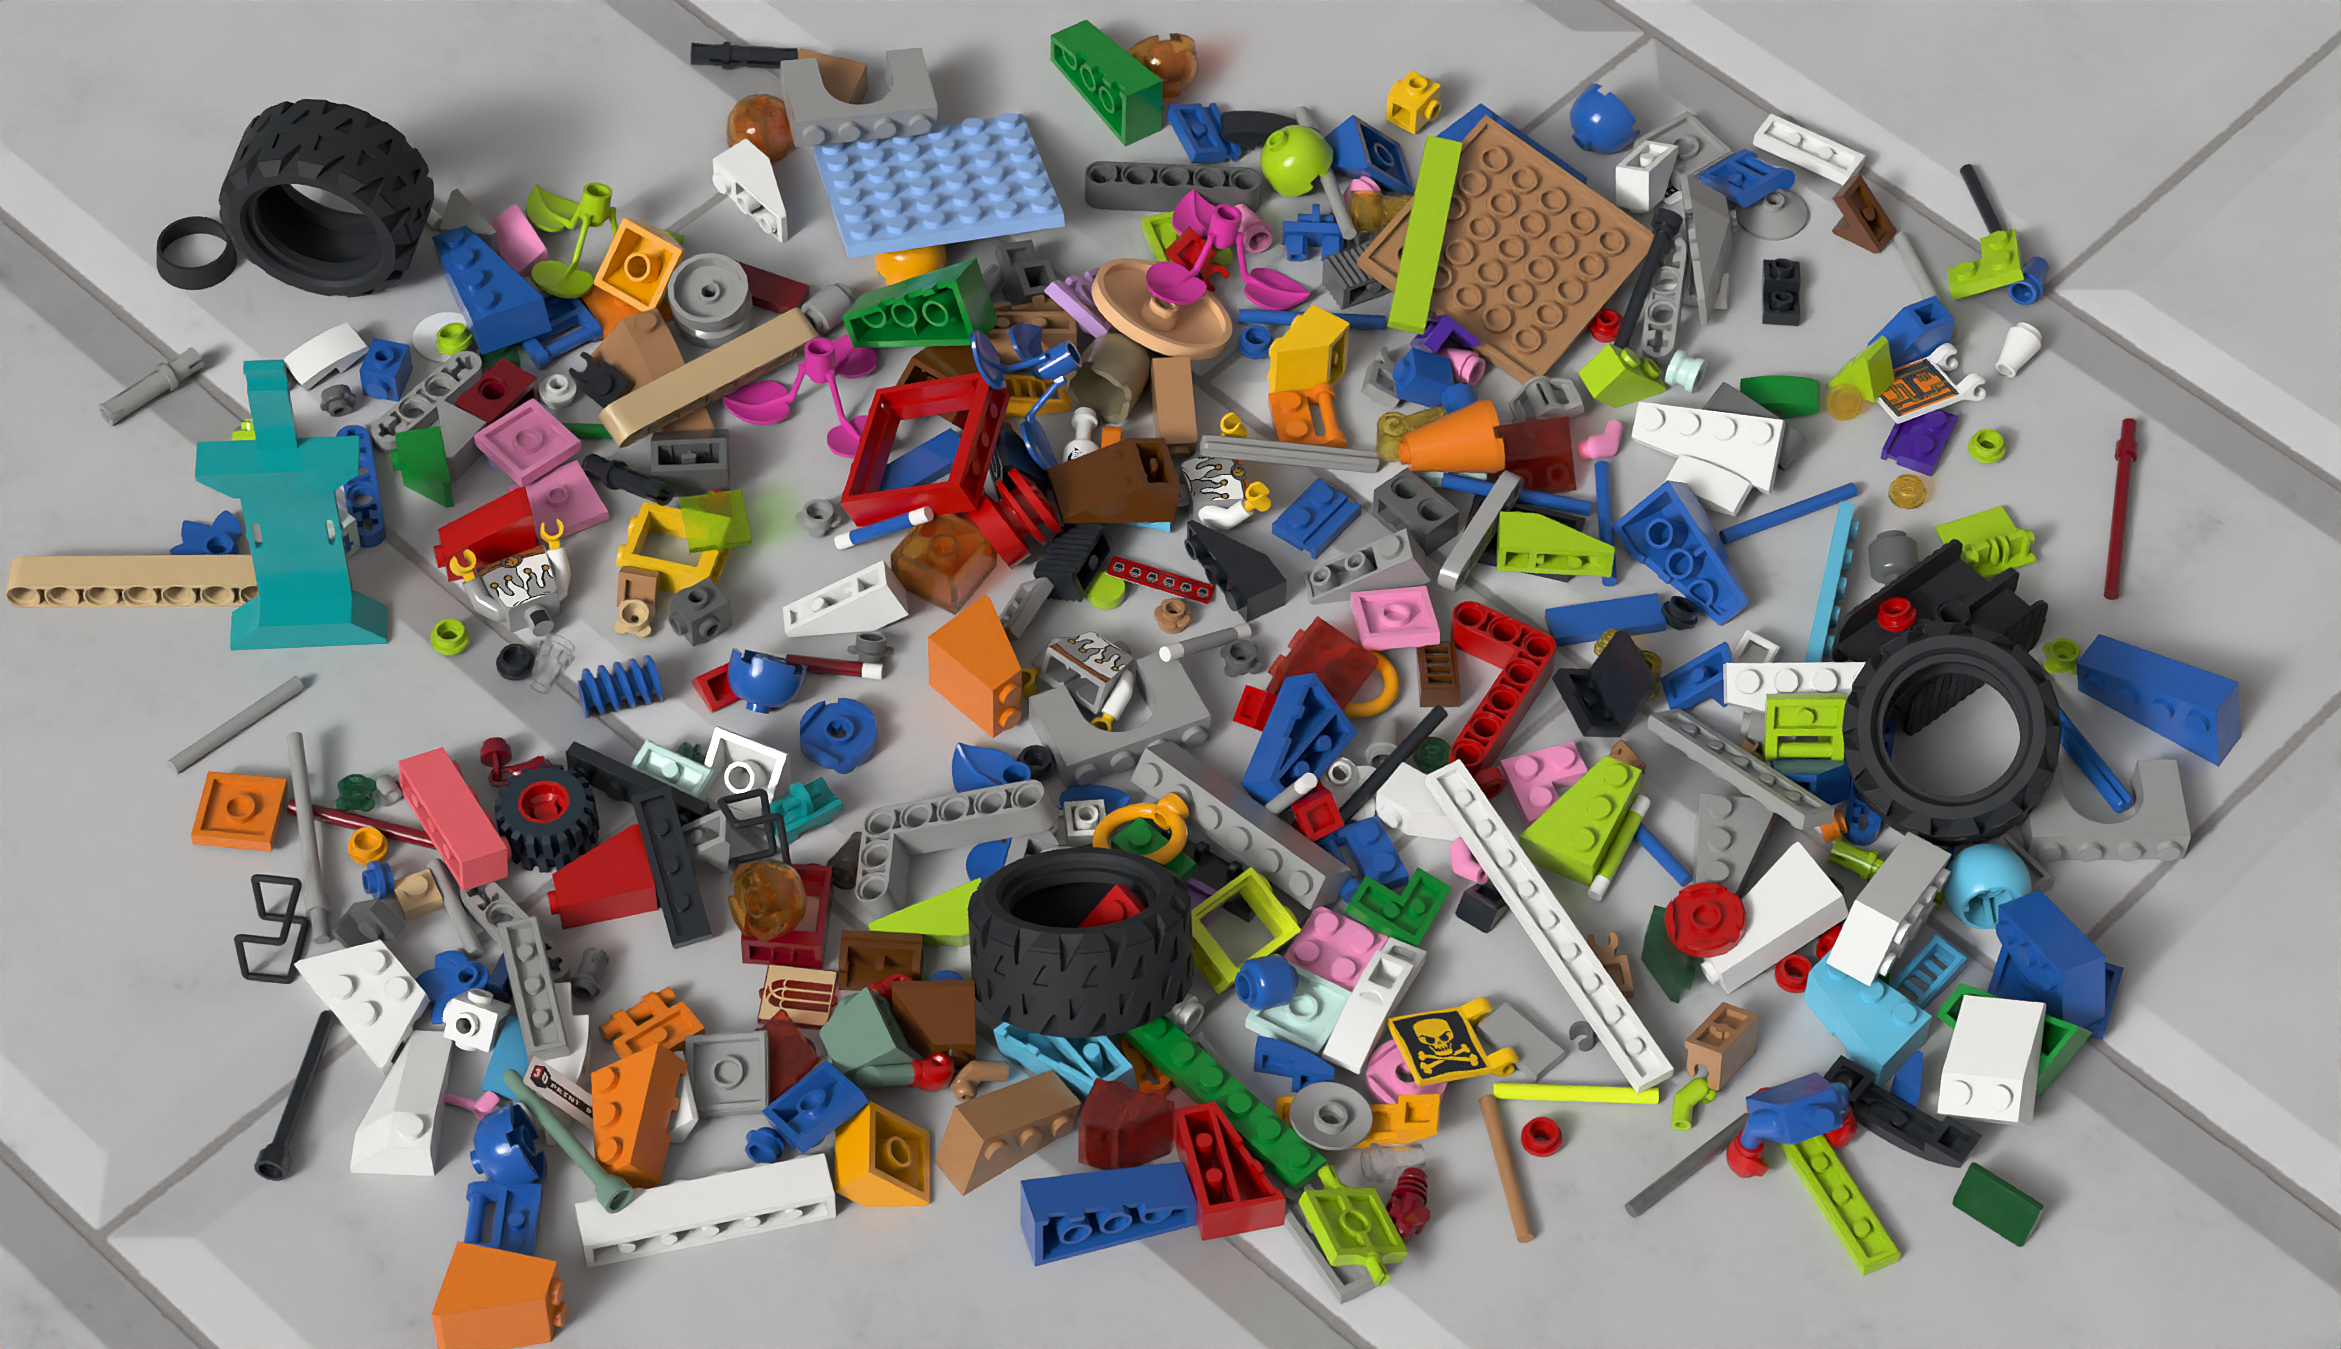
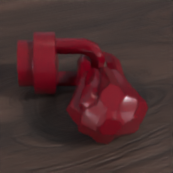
M500 737L485 740L480 749L481 763L494 769L488 775V781L493 787L508 786V781L502 780L503 773L511 772V776L519 777L522 775L521 770L527 767L530 770L538 769L539 764H546L547 768H553L554 766L542 755L520 764L501 767L512 760L511 746L506 743V740Z

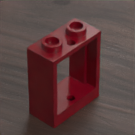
M775 860L766 862L752 861L749 882L785 874L783 863ZM817 863L792 864L793 876L789 881L748 890L741 934L742 963L823 969L834 892L833 866H822ZM763 893L820 897L815 932L758 928Z

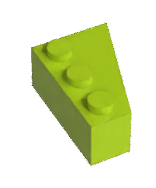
M1605 755L1519 836V845L1531 863L1590 887L1636 796L1641 793L1642 770Z

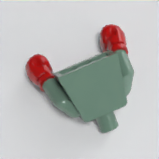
M904 973L891 974L878 983L870 985L869 988L865 987L858 993L840 999L829 1021L820 1030L821 1039L828 1053L814 1062L812 1065L813 1070L827 1060L858 1088L908 1085L910 1088L938 1092L949 1085L955 1072L954 1061L948 1054L943 1052L931 1054L923 1060H915L893 1014L892 981H914L909 975Z

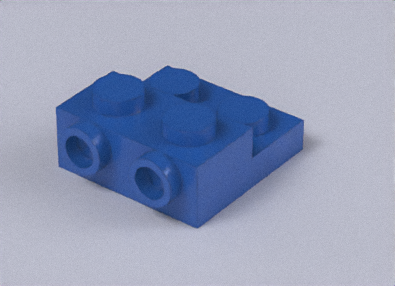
M826 1060L761 1112L771 1127L781 1135V1139L793 1150L797 1148L804 1154L810 1148L821 1144L825 1137L843 1122L855 1117L858 1111L869 1101L860 1088Z

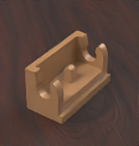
M1722 1002L1685 1040V1048L1688 1049L1687 1071L1689 1076L1694 1078L1699 1071L1698 1064H1703L1709 1071L1707 1077L1709 1088L1720 1091L1756 1053L1760 1015Z

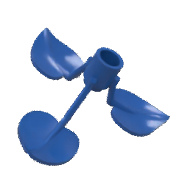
M1019 323L1009 328V336L1017 355L1023 361L1006 366L1000 364L998 353L986 335L976 330L971 332L969 339L976 366L983 379L992 388L997 390L1006 388L1007 384L1003 374L1026 367L1039 380H1054V383L1026 414V421L1021 423L1020 428L1026 448L1034 461L1046 471L1057 466L1058 463L1047 435L1041 424L1035 420V415L1060 386L1067 383L1065 375L1082 366L1078 350L1070 340H1065L1043 352L1041 344L1042 327Z
M960 742L956 745L952 759V778L957 793L1032 780L1030 768L1022 762H1015L1010 755L1003 751L974 747ZM1096 784L1075 785L1061 793L1059 798L1061 808L1058 806L1057 808L1063 810L1064 802L1104 799L1105 814L1107 816L1114 810L1127 806L1130 802V796L1121 790ZM1007 838L1006 844L995 840L979 843L974 846L966 860V871L969 880L973 881L981 878V881H983L992 873L1004 867L1012 838Z

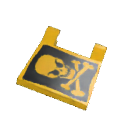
M1485 997L1476 998L1459 1007L1388 1018L1386 1023L1418 1087L1488 1074L1508 1077L1514 1073L1512 1063L1519 1061V1057L1512 1047L1502 1048L1486 1056L1471 1027H1477L1487 1017L1486 1013H1491L1493 1010L1489 1000Z

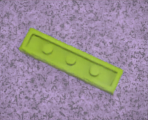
M1824 1134L1796 1144L1780 1143L1779 1147L1861 1275H1868L1899 1262L1900 1251Z

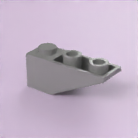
M1406 528L1303 572L1309 601L1312 605L1350 601L1351 592L1417 587L1431 581L1425 552Z

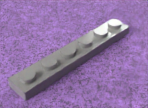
M1676 708L1649 715L1647 729L1660 736L1663 742L1680 749L1687 754L1689 759L1697 761L1712 770L1715 776L1727 780L1736 786L1741 793L1750 795L1762 803L1767 810L1775 812L1791 822L1793 827L1800 830H1812L1814 827L1832 823L1835 808L1682 709Z

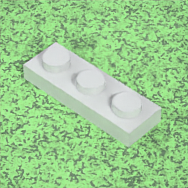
M1770 114L1755 133L1753 140L1754 146L1844 185L1849 177L1858 174L1864 166L1866 156L1773 114Z

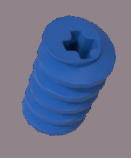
M650 655L644 656L642 668H640L634 658L628 660L627 671L617 661L612 665L611 674H609L604 665H598L595 678L588 668H584L581 674V681L578 680L581 704L586 719L590 718L592 706H596L599 713L605 715L606 706L609 702H611L616 712L621 711L623 699H626L631 708L634 709L636 708L638 696H642L648 706L652 703L653 693L657 692L663 702L658 670Z

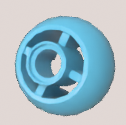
M1993 843L1974 845L1959 852L1947 867V870L1951 871L1943 887L1946 903L1957 919L1970 927L1983 930L1995 929L1998 923V905L2031 894L2032 891L2030 873L2024 861L2011 849Z

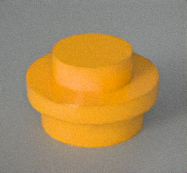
M360 828L353 833L348 842V854L359 865L367 866L369 861L374 860L380 862L388 853L387 839L375 828Z

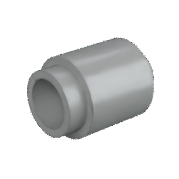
M838 282L834 285H827L802 306V312L817 333L826 334L843 321L842 316L856 300L852 291L846 285Z

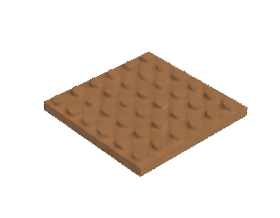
M1485 115L1462 140L1463 144L1427 317L1431 318L1434 315L1443 314L1449 316L1481 341L1477 347H1471L1473 350L1524 385L1528 380L1536 376H1547L1594 321L1596 316L1645 261L1654 234L1634 218ZM1414 196L1358 257L1356 263L1357 267L1392 292H1394Z

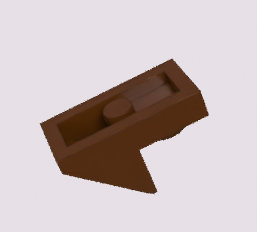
M1860 174L1849 177L1832 198L1844 215L1832 229L1835 235L1876 254L1882 251L1897 232Z

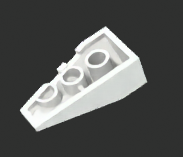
M413 1030L356 1131L350 1165L351 1173L435 1176L445 1108L444 1098L448 1088L454 1040L443 1037L444 1031Z

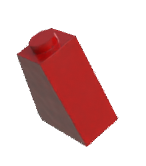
M525 486L516 488L438 529L440 545L433 546L437 568L445 567L448 582L464 579L463 576H458L451 571L450 561L455 556L461 567H468V562L463 554L467 549L472 551L476 557V564L472 569L476 576L475 569L537 547L533 513Z
M634 824L553 873L554 890L547 892L551 916L559 914L562 930L658 910L655 884L639 825Z

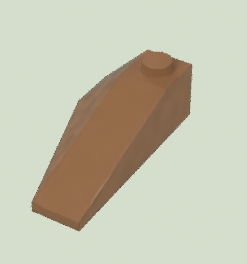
M656 307L621 319L591 354L599 361L600 365L603 361H606L635 384L629 393L685 365L675 340ZM704 406L659 431L708 430L715 428Z

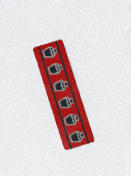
M1117 556L1112 557L1106 572L1107 575L1203 604H1209L1215 588L1207 583Z

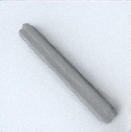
M1211 434L1203 435L1200 442L1201 455L1204 457L1375 473L1380 465L1379 453L1370 450Z

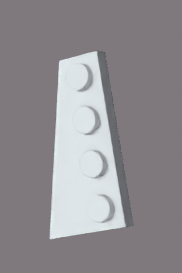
M1639 402L1631 437L1634 442L1672 457L1678 458L1681 454L1718 466L1749 481L1759 491L1772 495L1786 424L1784 420Z
M1866 662L1723 664L1724 704L1765 714L1766 694L1845 693L1847 699L1852 691L1854 680Z

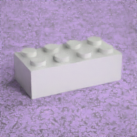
M1908 832L1855 899L1826 963L1868 986H1871L1879 974L1886 977L1896 958L1899 959L1903 954L1909 940L1913 941L1922 923L1925 924L1936 905L1933 899L1937 892H1941L1951 871L1945 869L1951 854Z

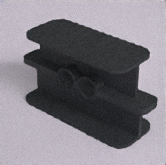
M1952 539L1848 612L1838 626L1832 659L1835 662H1845L1849 658L1853 662H1867L1881 651L1883 645L1902 633L1922 630L1924 625L1945 622H1957L1968 627L1976 624L2000 632L2014 645L2018 643L2029 652L2037 645L2041 637L2044 623L2046 622L2048 604L2044 600H2039L2029 606L2014 593L2020 574L2012 567H2009L1988 582L1960 559L1963 544L1957 539ZM1890 598H1905L1916 610L1917 619L1915 623L1905 631L1891 632L1881 628L1878 624L1877 615L1880 611V606ZM1948 674L1931 677L1914 685L1901 696L1894 706L1896 710L1905 716L1903 731L1909 736L1919 733L1925 726L1930 725L1932 721L1937 720L1942 714L1948 712L1950 708L1955 707L1960 701L1966 699L1968 695L1973 694L1975 690L1984 686L1985 682L1969 676Z

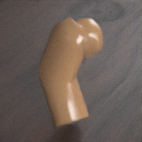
M992 1060L970 1061L952 1078L950 1088L954 1091V1097L960 1102H966L974 1098L976 1094L975 1087L982 1081L1006 1082L1009 1076L1008 1062Z

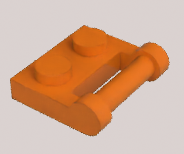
M1322 382L1311 389L1268 393V407L1276 441L1346 448L1347 441L1345 433L1339 428L1333 403L1336 396L1331 383ZM1309 407H1320L1326 432L1324 436L1316 437Z

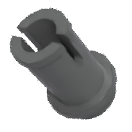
M596 948L585 949L578 972L569 981L572 995L579 1000L590 1001L601 992L600 980L609 962V956L601 949L596 962H593Z

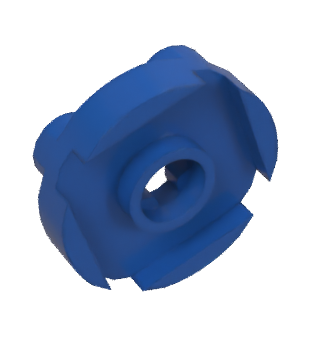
M838 698V703L827 705L825 701L816 703L805 712L800 721V749L802 753L816 765L827 769H834L837 773L847 774L852 772L857 765L865 762L877 747L878 731L875 717L868 707L856 700ZM842 729L846 730V736L843 738H834L830 733L831 731L838 733Z

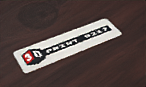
M533 1056L523 1083L594 1132L592 1095L537 1056Z

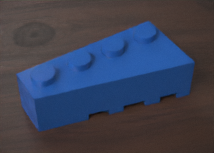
M2098 634L2076 663L2078 691L2218 767L2241 738L2238 681Z

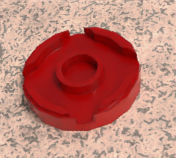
M1700 882L1686 886L1679 891V895L1673 901L1671 899L1666 907L1665 927L1669 939L1679 951L1690 956L1712 958L1726 954L1738 945L1745 934L1747 918L1742 899L1736 893L1734 895L1732 892L1727 891V887L1721 884Z

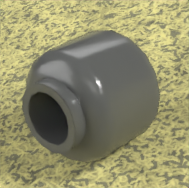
M1889 530L1882 532L1876 536L1877 539L1873 540L1868 547L1871 577L1876 582L1885 584V587L1919 562L1917 543L1914 539L1907 536L1904 531Z

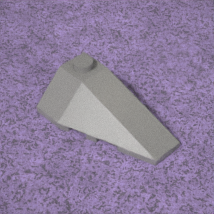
M1688 174L1680 175L1686 233L1701 326H1707L1732 251L1731 232L1738 231L1735 210H1728L1727 199L1724 194Z

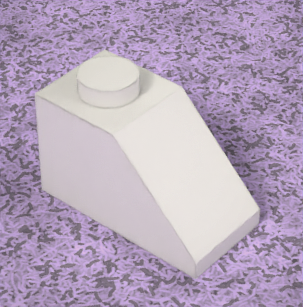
M1645 140L1616 166V206L1629 208L1633 213H1646L1653 209L1664 198L1678 155V146Z

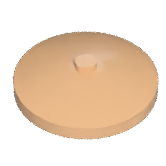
M1120 258L1108 261L1100 267L1091 287L1093 300L1102 315L1124 335L1151 350L1171 357L1190 356V360H1206L1214 358L1223 352L1232 335V322L1223 305L1207 289L1203 298L1198 302L1188 305L1172 304L1159 299L1146 287L1145 276L1147 270L1156 263L1142 259Z

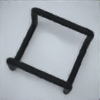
M759 788L718 799L717 804L733 829H743L765 823L769 849L733 857L729 860L728 865L744 890H754L789 881L793 876L784 818L780 813H771L767 792ZM760 797L763 815L737 821L727 805ZM776 821L785 874L748 882L738 864L768 858L776 854L777 845L772 822Z
M254 874L251 877V884L258 916L266 921L283 922L279 938L237 934L234 937L241 974L247 980L290 984L296 977L297 969L294 964L301 958L309 928V920L306 917L294 916L302 883L298 878ZM260 882L293 886L285 915L266 913ZM291 924H301L287 976L249 972L243 942L281 946L287 941Z

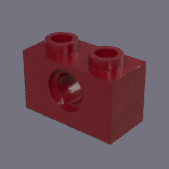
M502 358L493 368L487 369L481 379L468 391L461 393L455 402V406L485 421L487 426L532 398L540 403L538 378Z

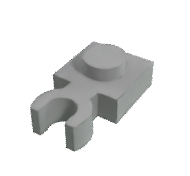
M1383 346L1366 370L1361 392L1372 400L1380 402L1393 410L1400 401V398H1397L1395 381L1392 374L1395 364L1402 360L1403 356L1400 355L1393 362L1387 357L1388 348Z

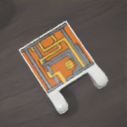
M1945 343L1939 346L1930 356L1893 369L1895 382L1882 394L1877 402L1899 424L1961 400L1979 401L1984 399L1986 391L1978 385L1984 384L1985 379L1979 373H1972L1956 386L1943 371H1952L1958 367V361L1954 357H1949L1952 354H1956L1957 349L1952 344Z

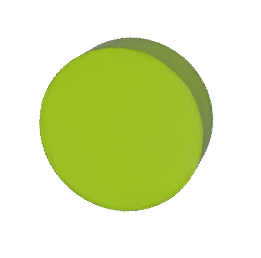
M1107 571L1098 574L1087 592V599L1090 604L1103 610L1118 607L1125 598V583L1123 579L1107 575Z

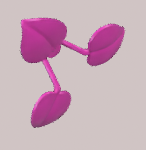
M1192 189L1181 199L1172 216V226L1178 234L1181 235L1190 226L1201 238L1207 240L1195 266L1188 272L1184 266L1178 263L1162 261L1153 264L1147 270L1145 276L1147 289L1159 299L1177 305L1193 304L1203 298L1207 289L1206 283L1195 276L1199 273L1212 245L1219 249H1227L1233 243H1236L1241 278L1247 283L1244 294L1252 303L1268 310H1284L1305 301L1310 296V292L1301 285L1271 269L1254 268L1249 275L1243 245L1245 234L1239 232L1243 216L1242 212L1237 207L1229 204H1220L1215 207L1204 200L1195 189Z
M849 334L833 342L826 338H814L805 344V362L798 364V374L789 394L787 389L777 382L759 381L748 384L732 394L722 395L724 405L735 417L754 425H770L780 422L789 416L790 409L787 403L795 400L805 374L815 383L829 382L841 425L832 428L828 432L827 445L836 455L854 459L868 416L860 415L851 421L846 419L835 376L839 374L844 378L854 379L869 374L877 365V354L874 348H853Z

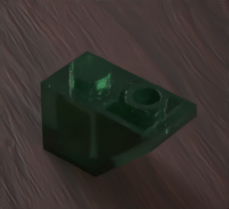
M1654 905L1644 938L1641 960L1668 999L1679 1004L1683 988L1690 990L1692 987L1696 966L1690 965L1692 956L1679 951L1670 941L1665 927L1666 908Z

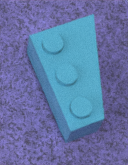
M1831 949L1809 971L1803 999L1831 1036L1836 1035L1847 1049V1057L1876 1074L1875 1085L1882 1088L1912 1054L1925 1044L1932 1016L1878 977L1871 986H1868L1827 964Z
M1006 1022L993 1030L1001 1054L1036 1074L1053 1070L1076 1097L1104 1113H1107L1138 1090L1133 1066L1106 1036L1090 1038L1044 1036L1024 1031Z

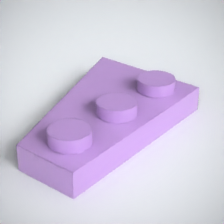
M1100 267L1089 270L1080 277L1077 275L1069 276L1064 282L1060 280L1053 281L1044 290L1046 294L1077 321L1078 326L1084 332L1092 334L1095 338L1106 334L1112 326L1097 308L1091 293L1092 283Z

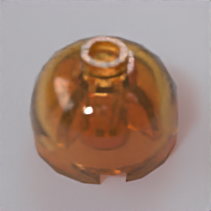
M1169 33L1171 40L1159 41L1158 35L1151 36L1136 43L1128 52L1163 81L1162 99H1173L1179 96L1196 78L1199 69L1198 55L1195 42L1188 35Z
M770 94L746 96L735 104L728 115L726 137L729 148L747 138L769 158L770 163L784 159L787 156L786 151L792 146L793 149L795 148L784 101L779 97Z
M759 859L738 866L731 875L729 884L735 883L734 895L728 896L729 908L734 922L745 936L751 937L754 935L759 939L757 942L762 943L771 941L794 931L804 918L807 907L806 889L796 870L787 863L773 859Z

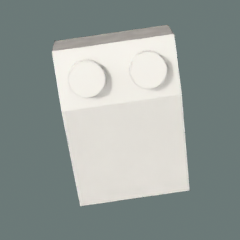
M1964 995L1942 1071L1938 1114L1948 1115L1953 1119L2032 1127L2046 1011L2045 1003Z

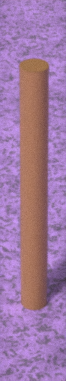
M1487 1094L1479 1099L1517 1240L1519 1243H1527L1534 1239L1533 1231L1496 1098L1492 1094Z

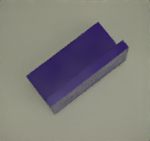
M1443 314L1428 318L1423 335L1416 334L1409 345L1429 353H1436L1447 337L1461 348L1477 347L1481 341L1449 316Z

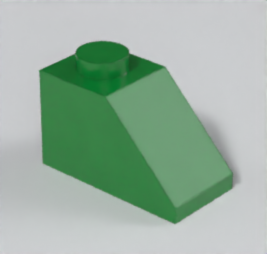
M440 426L395 433L397 448L390 449L393 472L401 471L403 485L446 508L454 507Z

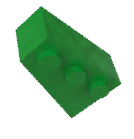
M1960 983L1935 1015L1954 1030L1964 995L2004 998ZM2045 1014L2036 1095L2042 1096L2092 1032Z

